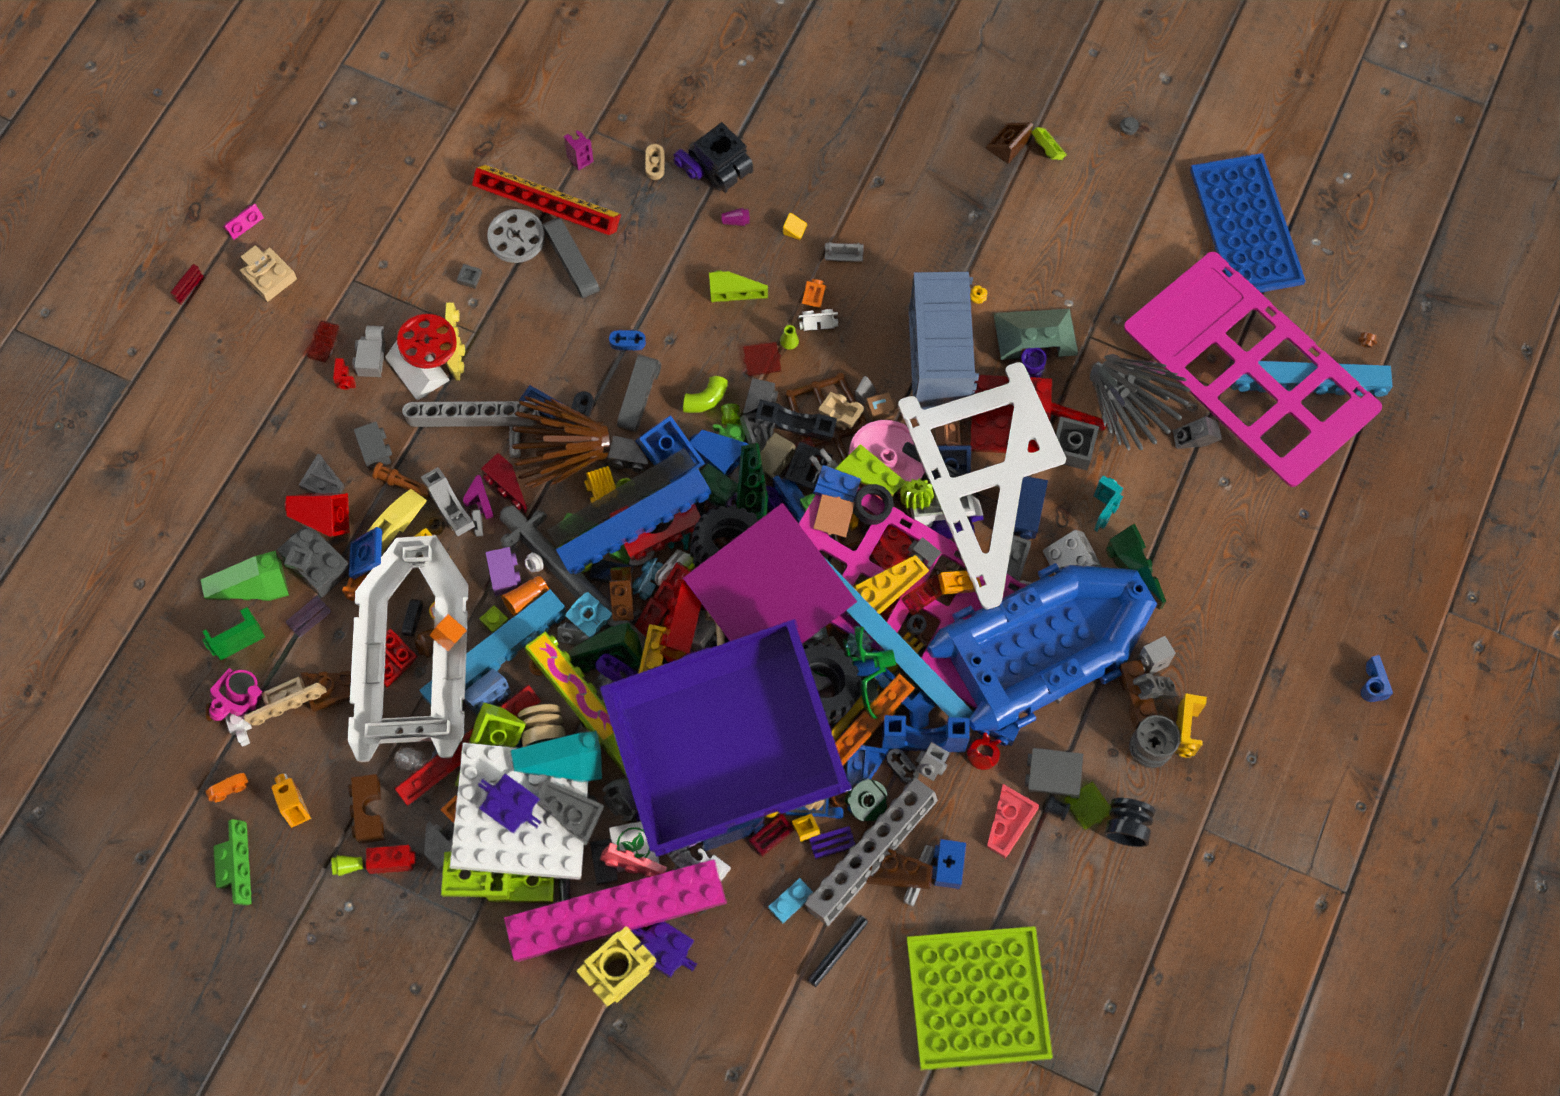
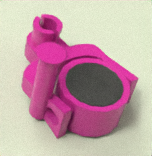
M229 668L211 687L210 696L213 699L209 708L211 719L220 721L229 713L236 716H244L249 710H256V705L262 697V691L257 686L258 682L253 673L247 670L232 672L233 670ZM225 684V694L228 699L219 692V689Z

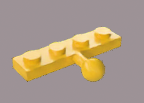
M649 624L638 674L664 665L662 664L664 657L660 654L661 645H659L661 635L665 633V627Z

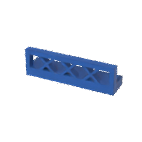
M777 475L773 478V488L777 490L790 509L791 515L799 524L805 514L800 504V499L804 498V495L796 483L785 478L780 479Z

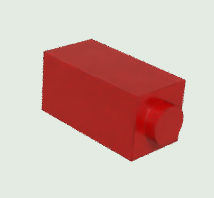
M409 845L366 848V870L370 874L413 871V864H416V853L412 851Z

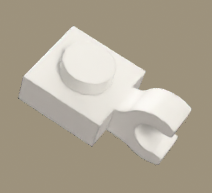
M229 713L225 719L230 734L232 736L237 735L241 746L250 744L246 730L252 729L251 724L244 721L243 716Z

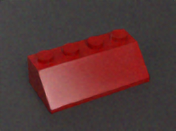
M683 573L674 582L673 590L675 594L674 597H671L668 608L671 609L670 614L666 616L664 621L666 630L661 635L659 645H661L660 654L669 663L690 654L702 604L683 579L688 575L686 573Z

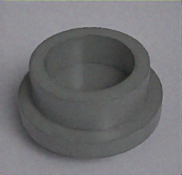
M1126 117L1120 123V129L1125 135L1134 134L1139 127L1138 121L1132 117Z

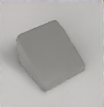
M863 377L855 391L856 401L865 405L867 398L873 397L876 393V389L868 377Z

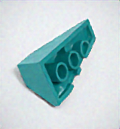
M597 731L573 734L511 750L514 772L538 776L548 775L554 776L557 779H572L576 782L602 779L601 749Z

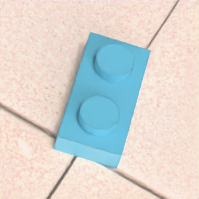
M799 878L771 903L768 909L783 924L806 903L812 891Z

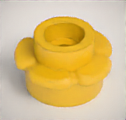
M978 285L974 286L970 292L971 301L975 304L984 302L987 298V290Z

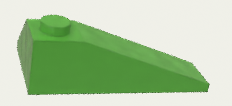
M276 551L254 556L201 579L205 599H261L262 601H271L289 596L282 562Z

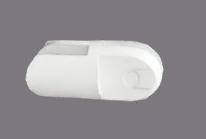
M677 550L657 571L655 575L656 584L660 587L663 580H666L676 562H680L688 567L693 561L690 554Z

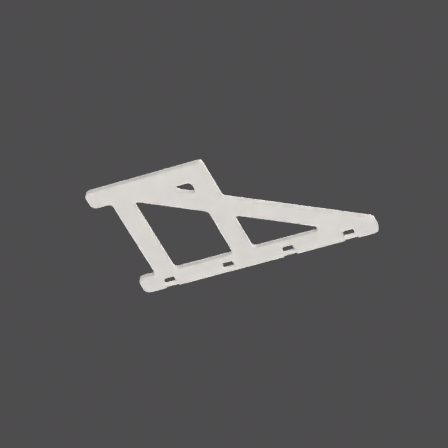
M1020 362L1006 367L1005 373L1009 380L1008 384L926 410L920 407L917 398L914 396L903 398L898 403L899 410L908 427L930 484H932L933 491L951 530L968 575L974 585L980 604L984 609L997 607L1002 602L1023 477L1066 463V456L1024 364ZM1012 404L1014 411L1005 461L956 478L950 477L931 429ZM916 418L919 426L913 428L909 419ZM1030 440L1036 441L1039 451L1034 453L1028 452ZM938 470L941 478L935 480L931 471ZM997 486L1000 488L991 545L989 552L985 554L980 549L960 498ZM960 522L963 531L957 533L953 523ZM982 576L986 585L979 587L976 578Z

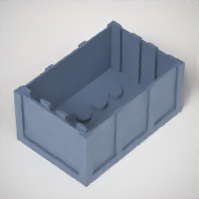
M914 272L909 303L913 396L917 398L923 410L975 394V391L972 390H976L977 383L974 382L978 381L979 373H975L970 301L971 288L969 285L972 284L973 277H969V272Z

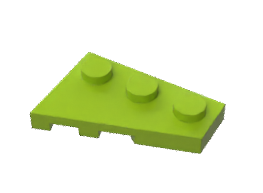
M861 444L835 468V470L860 478V482L865 485L878 484L885 487L892 497L905 483L900 476Z

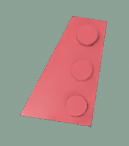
M1003 784L987 848L1006 859L1039 809V805Z
M612 843L603 850L600 860L604 861L607 866L615 868L620 866L625 868L626 872L637 874L638 872L645 874L646 878L666 873L667 869L666 866L643 857L639 859L634 858L635 855L631 851L616 850L617 845Z

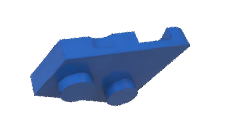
M862 745L846 762L845 774L851 786L863 778L871 780L887 756L889 749Z

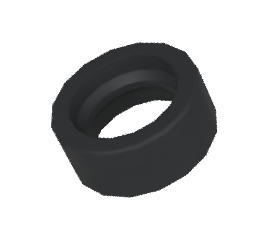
M869 484L862 487L856 494L853 511L861 522L868 525H877L884 522L890 515L893 508V498L885 487L878 484ZM875 494L883 500L885 508L881 514L871 515L863 509L861 501L865 495Z

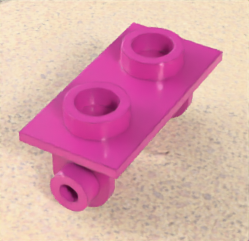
M256 204L248 205V208L239 213L237 217L235 216L230 221L225 222L223 228L227 233L229 232L233 240L264 218Z

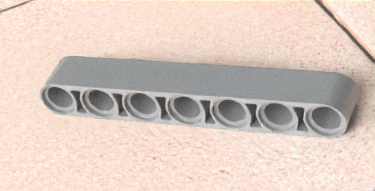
M519 401L409 402L402 409L407 423L413 427L534 426L537 424L535 420L517 417L514 413L516 411L523 413L533 412L532 415L540 416L537 410L519 404ZM524 401V402H527V403H530V404H533V405H536V404H535V403H533V402H530V401Z

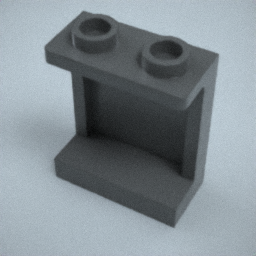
M1033 748L1032 754L1028 753L1027 766H1031L1030 774H1026L1025 787H1029L1028 792L1033 793V791L1069 795L1071 798L1079 799L1084 754Z

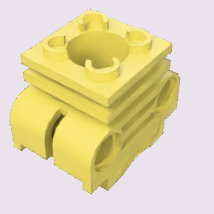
M627 926L614 934L601 948L586 959L585 963L577 970V973L590 988L595 987L593 989L594 993L606 1006H609L614 1001L618 1003L650 974L649 970L656 963V958L644 945L639 947L640 941ZM621 959L629 963L628 970L620 977H612L606 974L607 966L614 960Z

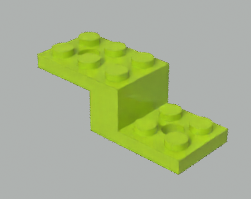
M444 852L441 892L443 897H486L489 902L554 903L555 877L537 876L539 878L538 883L530 886L527 884V879L531 875L470 870V877L463 880L459 878L462 869L450 868L451 852Z

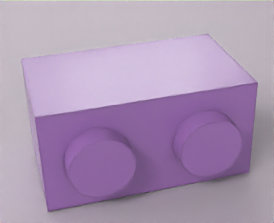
M510 547L486 552L495 596L505 594L517 588L518 584L521 583L519 571L515 572L514 566L518 565L516 554H511Z

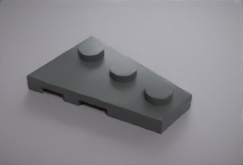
M545 780L537 796L540 798L538 803L581 842L587 845L604 805Z

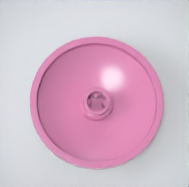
M892 420L874 421L863 426L851 441L848 456L861 444L904 481L911 482V479H922L925 473L922 463L902 452L906 442L914 445L908 427L905 424Z

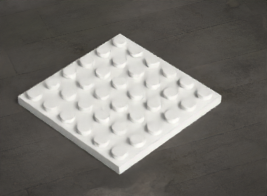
M463 743L450 868L580 880L583 842L539 803L536 804L532 813L533 816L542 821L539 825L533 820L539 827L536 829L526 821L513 834L479 809L486 799L487 792L478 787V784L480 782L487 787L481 782L484 779L493 786L506 773L536 796H538L544 781L548 780L587 798L588 781L576 782L572 779H557L554 776L548 775L538 776L514 772L511 750L518 748Z

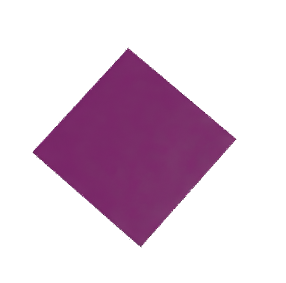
M783 503L683 578L729 641L796 619L797 630L801 642L804 643L857 603V600Z

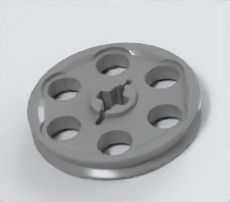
M522 209L508 210L496 216L491 222L487 233L492 252L501 260L510 263H521L532 259L540 252L545 241L544 228L539 218L533 213ZM514 216L517 218L515 223L507 222L509 217ZM528 221L535 222L532 228H527L525 224ZM496 228L503 229V233L500 235H495L493 231ZM513 234L519 235L520 239L517 237L513 238ZM532 237L539 238L536 244H531L529 240ZM500 244L507 245V249L504 251L497 250V247ZM517 249H524L525 253L518 256L515 254V251Z

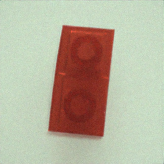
M320 321L314 332V341L307 352L308 358L327 362L339 331L338 324Z

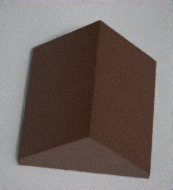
M1032 122L1007 123L986 146V149L1009 164L1030 140L1033 128Z

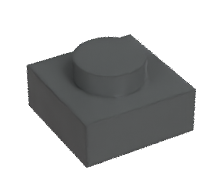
M463 264L457 278V283L476 289L482 275V270Z
M292 546L284 564L286 567L305 573L313 554L311 551Z

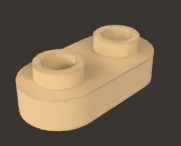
M659 144L649 145L646 149V175L652 180H658L664 175V149Z

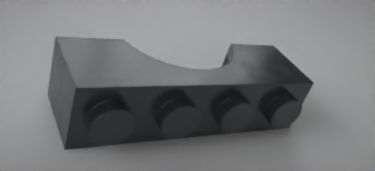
M762 399L759 401L755 417L756 424L827 442L832 440L837 418L821 414L811 415L794 412L782 407L778 403Z

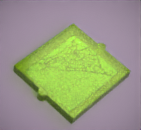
M1093 781L1080 789L1079 799L1071 798V796L1064 799L1066 804H1071L1070 810L1084 830H1087L1096 823L1100 824L1102 819L1109 816V811L1112 809Z

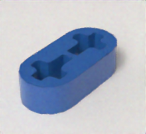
M617 330L613 331L609 336L610 346L614 350L637 351L643 349L646 345L645 335L641 331ZM619 337L620 341L616 343L615 340ZM639 338V343L636 344L635 340Z

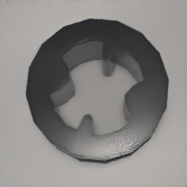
M918 614L910 617L906 624L907 630L914 635L922 633L927 626L926 619ZM914 620H916V623L918 621L921 623L919 629L912 626Z

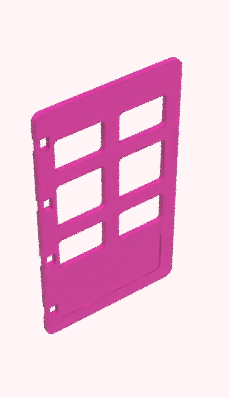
M1216 252L1206 254L1125 322V332L1158 363L1167 365L1163 367L1165 370L1178 373L1176 376L1186 378V381H1177L1181 385L1190 388L1189 393L1290 487L1298 486L1382 410V404L1370 392H1367L1355 378L1325 351L1320 349L1308 335L1273 306L1261 292L1238 271L1236 272ZM1226 268L1232 276L1228 277L1222 270ZM1269 308L1276 315L1271 317L1265 310ZM1251 310H1256L1275 329L1250 351L1246 352L1226 332ZM1285 339L1289 340L1317 366L1315 371L1291 391H1287L1258 364L1263 357ZM1211 344H1216L1234 361V364L1209 386H1204L1186 370L1185 366ZM1313 348L1320 355L1315 357L1308 350ZM1244 374H1248L1277 401V404L1251 426H1246L1217 398ZM1326 379H1331L1350 396V399L1327 420L1321 422L1301 404V401ZM1357 388L1364 396L1360 398L1353 390ZM1286 414H1291L1310 434L1286 456L1281 458L1260 437Z
M873 494L865 495L861 501L863 509L873 515L881 514L885 508L883 500ZM815 495L799 522L801 528L819 551L826 552L846 565L842 576L852 587L860 574L871 578L885 571L871 562L869 557L887 525L896 527L918 541L923 537L941 551V554L928 569L929 571L899 597V601L887 620V623L897 633L912 606H917L939 619L940 624L930 642L939 629L955 622L952 614L970 605L973 607L974 612L983 608L976 592L956 593L949 606H945L923 593L922 588L940 556H945L965 568L963 560L954 556L958 548L953 541L919 521L910 518L895 507L892 508L890 515L884 522L869 527L856 551H852L830 538L826 532L813 529L821 496ZM901 519L912 524L910 529L899 523ZM1006 574L1003 597L1015 592L1008 588L1009 583L1016 585L1020 589L1027 585ZM979 577L981 587L986 585L983 577ZM842 613L830 622L855 637V627H862L855 619L845 613ZM968 615L962 619L966 620L970 618L971 615ZM863 630V643L879 652L885 651ZM926 648L921 658L963 702L973 708H977L950 658H932Z

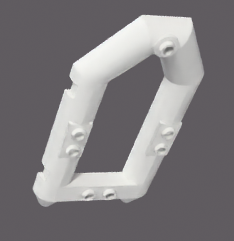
M436 535L396 538L381 557V564L371 570L356 590L355 604L359 606V617H354L350 703L354 705V717H349L348 742L356 760L359 762L370 761L380 743L433 741L440 757L451 758L464 737V711H462L463 700L465 699L468 617L466 601L468 600V584ZM412 568H419L435 595L434 629L449 614L466 629V632L450 651L444 649L434 640L431 716L382 719L388 600ZM424 728L423 733H418L419 729ZM403 729V733L398 734V731Z

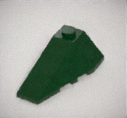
M752 443L741 446L736 508L741 509L742 507L747 509L746 512L754 513L759 520L767 515L768 495L759 444Z
M1132 524L1109 540L1106 552L1118 568L1134 569L1139 572L1157 602L1156 607L1160 610L1164 607L1166 599L1158 578L1152 576L1153 565L1151 559H1146L1143 551L1146 548L1145 543L1136 525Z

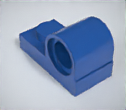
M1380 655L1373 656L1366 663V672L1368 676H1371V679L1361 688V696L1368 702L1387 700L1393 694ZM1369 687H1374L1377 693H1373Z

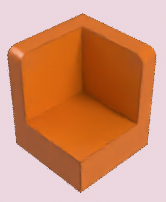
M448 614L429 636L444 649L450 651L466 632V629Z

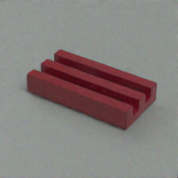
M195 264L191 265L170 292L175 302L180 305L203 278V274L199 270L200 268Z
M780 814L752 836L749 842L759 852L760 856L763 857L791 835L795 829ZM780 821L783 822L781 826H779L776 830H774L762 841H760L759 843L756 842V840H758L761 836H763L766 832H768ZM786 827L788 828V830H786L783 834H781L778 838H776L764 849L761 848L773 837H775L778 833H780L783 829H785Z

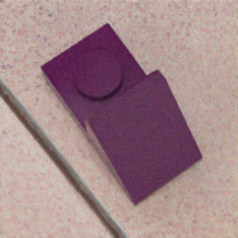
M478 475L463 497L464 505L467 507L477 504L480 513H484L486 519L493 518L494 516L481 476Z

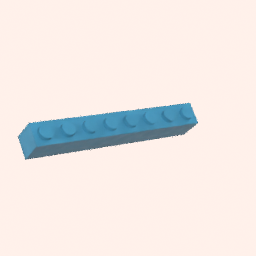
M1258 362L1287 391L1293 390L1317 369L1314 363ZM1339 364L1372 395L1377 397L1385 396L1392 388L1391 366ZM1248 374L1242 375L1232 384V390H1239L1241 392L1258 390L1259 392H1266ZM1326 379L1312 391L1320 395L1326 393H1335L1336 395L1347 394L1331 379ZM1357 388L1353 390L1356 395L1363 396Z
M548 590L466 653L465 690L490 670L495 669L498 671L501 664L512 660L519 650L525 649V646L544 632L547 633L550 626L554 623H560L565 618L566 608L551 590ZM432 680L419 690L430 706L432 702Z

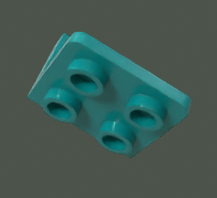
M1104 475L1099 480L1093 496L1107 505L1097 520L1094 528L1096 532H1098L1100 527L1102 529L1106 527L1112 513L1115 514L1124 497L1121 495L1124 488L1118 485L1114 479L1107 478Z

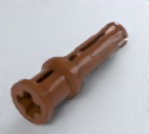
M381 462L375 466L372 474L373 479L383 480L389 486L397 485L408 491L412 489L425 499H429L430 494L424 484L401 475L397 469L392 470L383 466Z

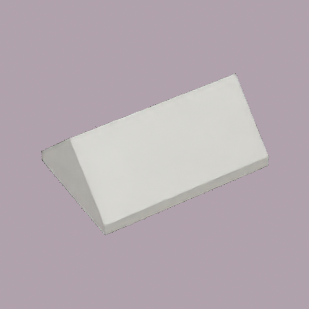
M397 340L385 356L388 363L417 401L450 381L440 366L423 369L407 363L400 355ZM413 348L408 349L406 354L410 356L415 355L417 350ZM431 354L426 355L424 358L426 361L434 360Z

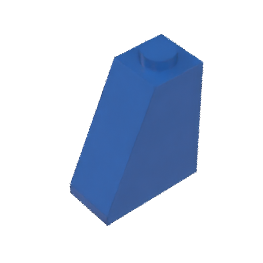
M701 430L698 434L695 433L689 440L705 465L723 480L740 465L741 446L748 445L746 442Z

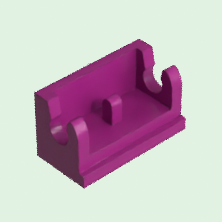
M576 130L579 139L574 140L572 136L567 134L564 136L567 158L579 171L594 162L590 139H586L580 131Z

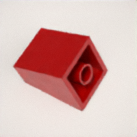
M303 493L286 496L284 508L287 512V517L327 536L350 533L348 493Z

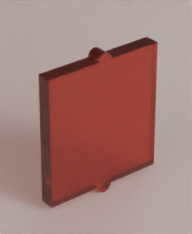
M777 342L743 346L744 364H746L748 376L781 372V355L778 354Z

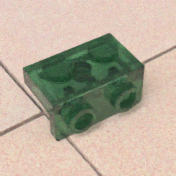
M708 463L700 472L712 493L708 499L720 507L725 506L726 508L727 502L737 492L738 484Z

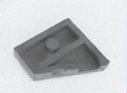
M756 413L741 416L739 419L748 443H758L761 453L766 441L772 437L774 428L756 424Z
M317 454L299 484L301 489L310 493H342L345 488L344 484L320 454Z

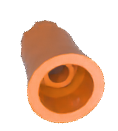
M537 576L512 591L502 594L501 598L506 608L515 617L545 594L549 588L543 578Z

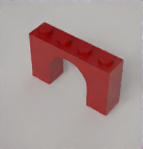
M695 504L691 505L692 507L688 511L675 514L673 522L665 531L656 534L644 532L638 536L639 538L632 543L626 542L624 546L632 561L644 559L647 553L653 550L655 552L660 551L669 542L676 543L682 540L684 535L688 533L693 534L696 522H699L701 517ZM627 505L609 515L612 518L629 507Z

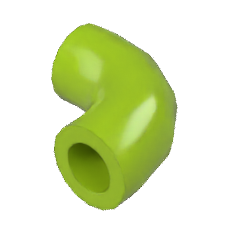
M712 376L709 378L707 388L698 394L686 393L683 412L702 413L714 408L723 399L728 381L720 376Z

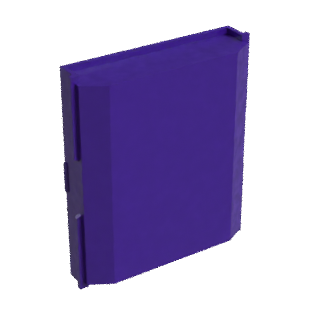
M796 619L713 648L708 647L683 656L682 659L600 687L650 851L655 852L656 857L725 834L728 828L777 811L783 814L852 790L797 630Z

